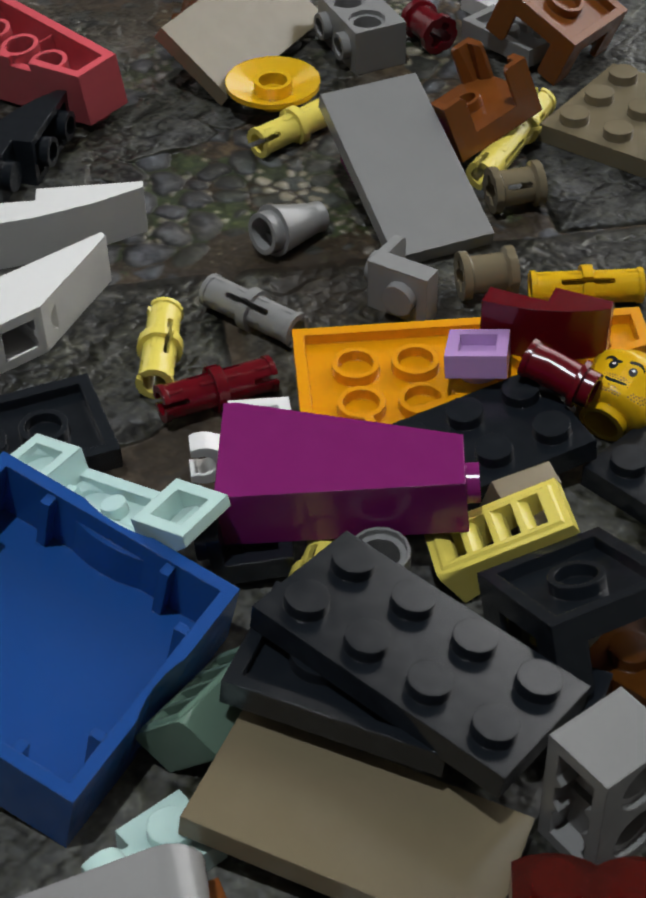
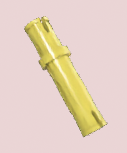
M535 87L542 111L484 148L468 165L466 175L474 188L477 190L483 188L485 168L496 166L499 171L508 169L523 147L531 144L538 138L542 131L540 123L548 118L556 108L557 101L550 90L542 87L539 92L538 87Z

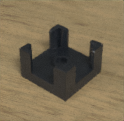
M600 527L593 528L477 573L484 618L521 641L522 628L536 639L539 654L591 686L588 696L595 689L588 640L646 617V554Z

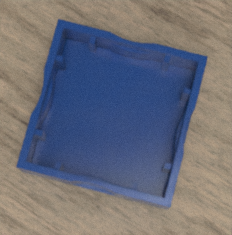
M5 451L0 454V807L67 848L143 747L135 738L138 731L206 666L228 637L240 588L156 539L130 531L113 522L93 507L84 497Z

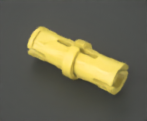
M319 98L301 107L296 105L289 106L280 111L278 118L250 128L247 133L248 144L258 139L266 138L265 142L252 147V152L259 158H266L271 153L293 142L300 145L310 140L312 133L327 127L318 107Z
M158 297L151 301L152 307L149 305L147 307L146 327L140 333L137 340L136 349L137 355L140 358V364L135 385L140 394L151 399H155L153 396L154 385L174 382L175 364L180 361L183 355L184 344L180 336V327L184 311L182 305L170 297Z

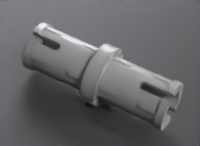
M217 273L206 277L200 287L198 295L200 304L234 319L237 327L251 333L257 330L292 348V329L309 328V318L306 314L300 311L296 312L273 301L269 292L258 287L244 288Z

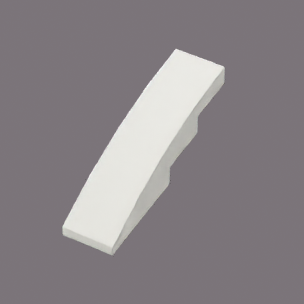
M143 181L38 188L35 193V201L0 203V270L27 265L99 232L106 235L107 245L147 232L148 221Z

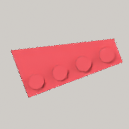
M0 0L1 100L23 106L53 91L64 90L67 91L69 111L74 112L76 122L89 126L105 120L111 113L128 103L115 53L16 0Z

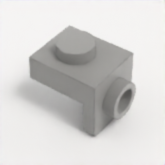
M394 234L379 250H375L370 254L365 264L364 279L368 283V307L407 321L433 320L437 316L439 270L406 259V238Z

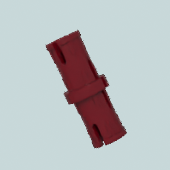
M263 355L258 359L225 368L213 364L204 367L200 375L167 384L154 385V398L162 399V402L155 403V406L164 423L209 409L220 413L223 412V403H227V400H242L268 392H277L280 385L279 379L270 380L269 376L278 374L273 359L269 355Z

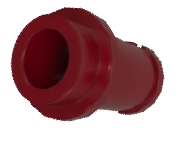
M538 339L533 340L529 345L517 370L518 375L521 377H527L565 397V405L571 408L575 404L587 408L603 379V374L594 370L595 363L588 360L583 365L544 345Z

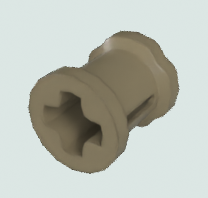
M529 160L525 167L500 171L496 166L485 168L483 192L490 213H502L504 207L531 203L534 207H541L546 204L548 183L544 167L539 160ZM510 185H522V187L519 189H508V186Z
M503 245L500 252L469 255L465 250L455 253L454 279L457 294L462 302L472 300L474 294L486 293L490 287L519 293L521 283L520 264L513 245Z

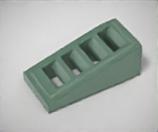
M239 647L219 653L138 731L135 737L137 742L170 773L213 761L243 709L219 702L221 680Z

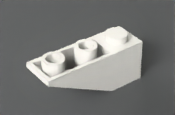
M99 232L0 276V375L48 353L112 281L105 234Z

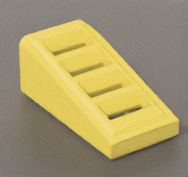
M551 478L468 511L469 532L424 534L437 577L453 593L467 603L480 595L478 572L580 533V530L561 484L555 478ZM544 510L548 522L537 526L534 515ZM519 526L521 533L512 536L511 530Z

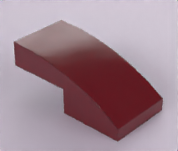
M490 287L482 299L480 329H510V355L523 357L532 341L538 339L544 345L572 359L595 358L600 353L609 350L615 302L560 288H555L550 299L546 301Z

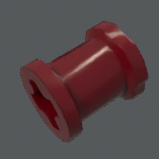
M412 0L403 9L401 17L406 21V35L410 38H419L421 46L430 54H440L442 51L449 49L455 42L457 36L456 21L448 14L437 13V9L431 1Z

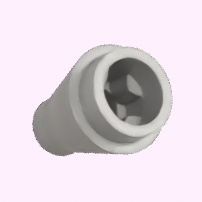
M320 201L293 204H265L259 208L257 213L250 217L248 231L251 242L259 253L281 257L317 233L326 231L329 227L330 218L327 208Z

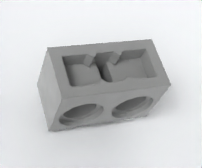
M318 0V13L314 15L315 32L318 38L323 40L333 50L337 59L342 60L356 76L406 64V21L384 0Z
M622 686L550 733L548 738L537 831L591 885L646 846V707Z

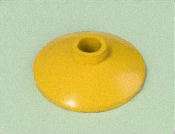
M265 56L244 61L233 67L225 78L226 92L234 101L247 107L262 109L266 112H280L289 106H298L306 103L319 92L321 85L320 75L312 65L296 58L284 56Z

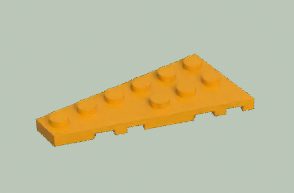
M640 307L614 308L609 349H634L646 354V323ZM481 317L292 329V348L300 412L393 424L505 379H494L484 384H471L462 379H445L444 353L449 329H480ZM510 355L507 379L518 375L517 370L522 356ZM595 358L574 360L584 365L588 360L593 362Z

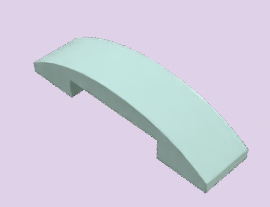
M38 433L10 454L84 497L93 507L113 522L130 531L154 538L176 552L190 545L231 506L228 494L178 478L160 492L90 469L81 447Z

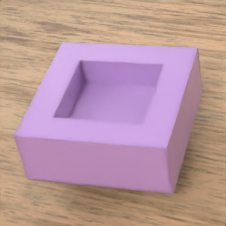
M449 329L444 353L445 379H462L471 384H484L494 379H507L511 354L510 329Z

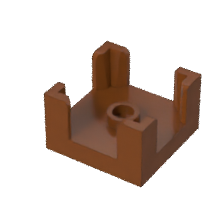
M498 0L486 25V29L499 40H504L516 16H518L550 44L538 67V73L554 86L569 74L582 49L591 44L590 54L594 58L607 49L628 9L617 0Z
M471 37L464 39L451 49V55L461 84L431 103L459 161L462 163L542 111L526 58L515 53L507 56L508 64L504 66L506 80L500 79L493 74L483 43Z

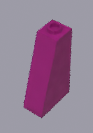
M237 402L223 403L214 490L228 494L231 504L218 517L224 545L337 539L345 531L355 536L363 530L373 527H388L399 531L402 535L469 532L468 504L481 503L479 462H465L463 434Z

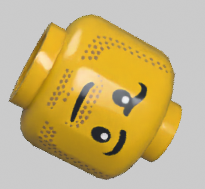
M609 349L595 357L593 363H595L594 370L603 374L602 382L587 408L575 404V407L579 413V420L591 434L603 440L617 441L631 429H641L646 426V354L634 349Z

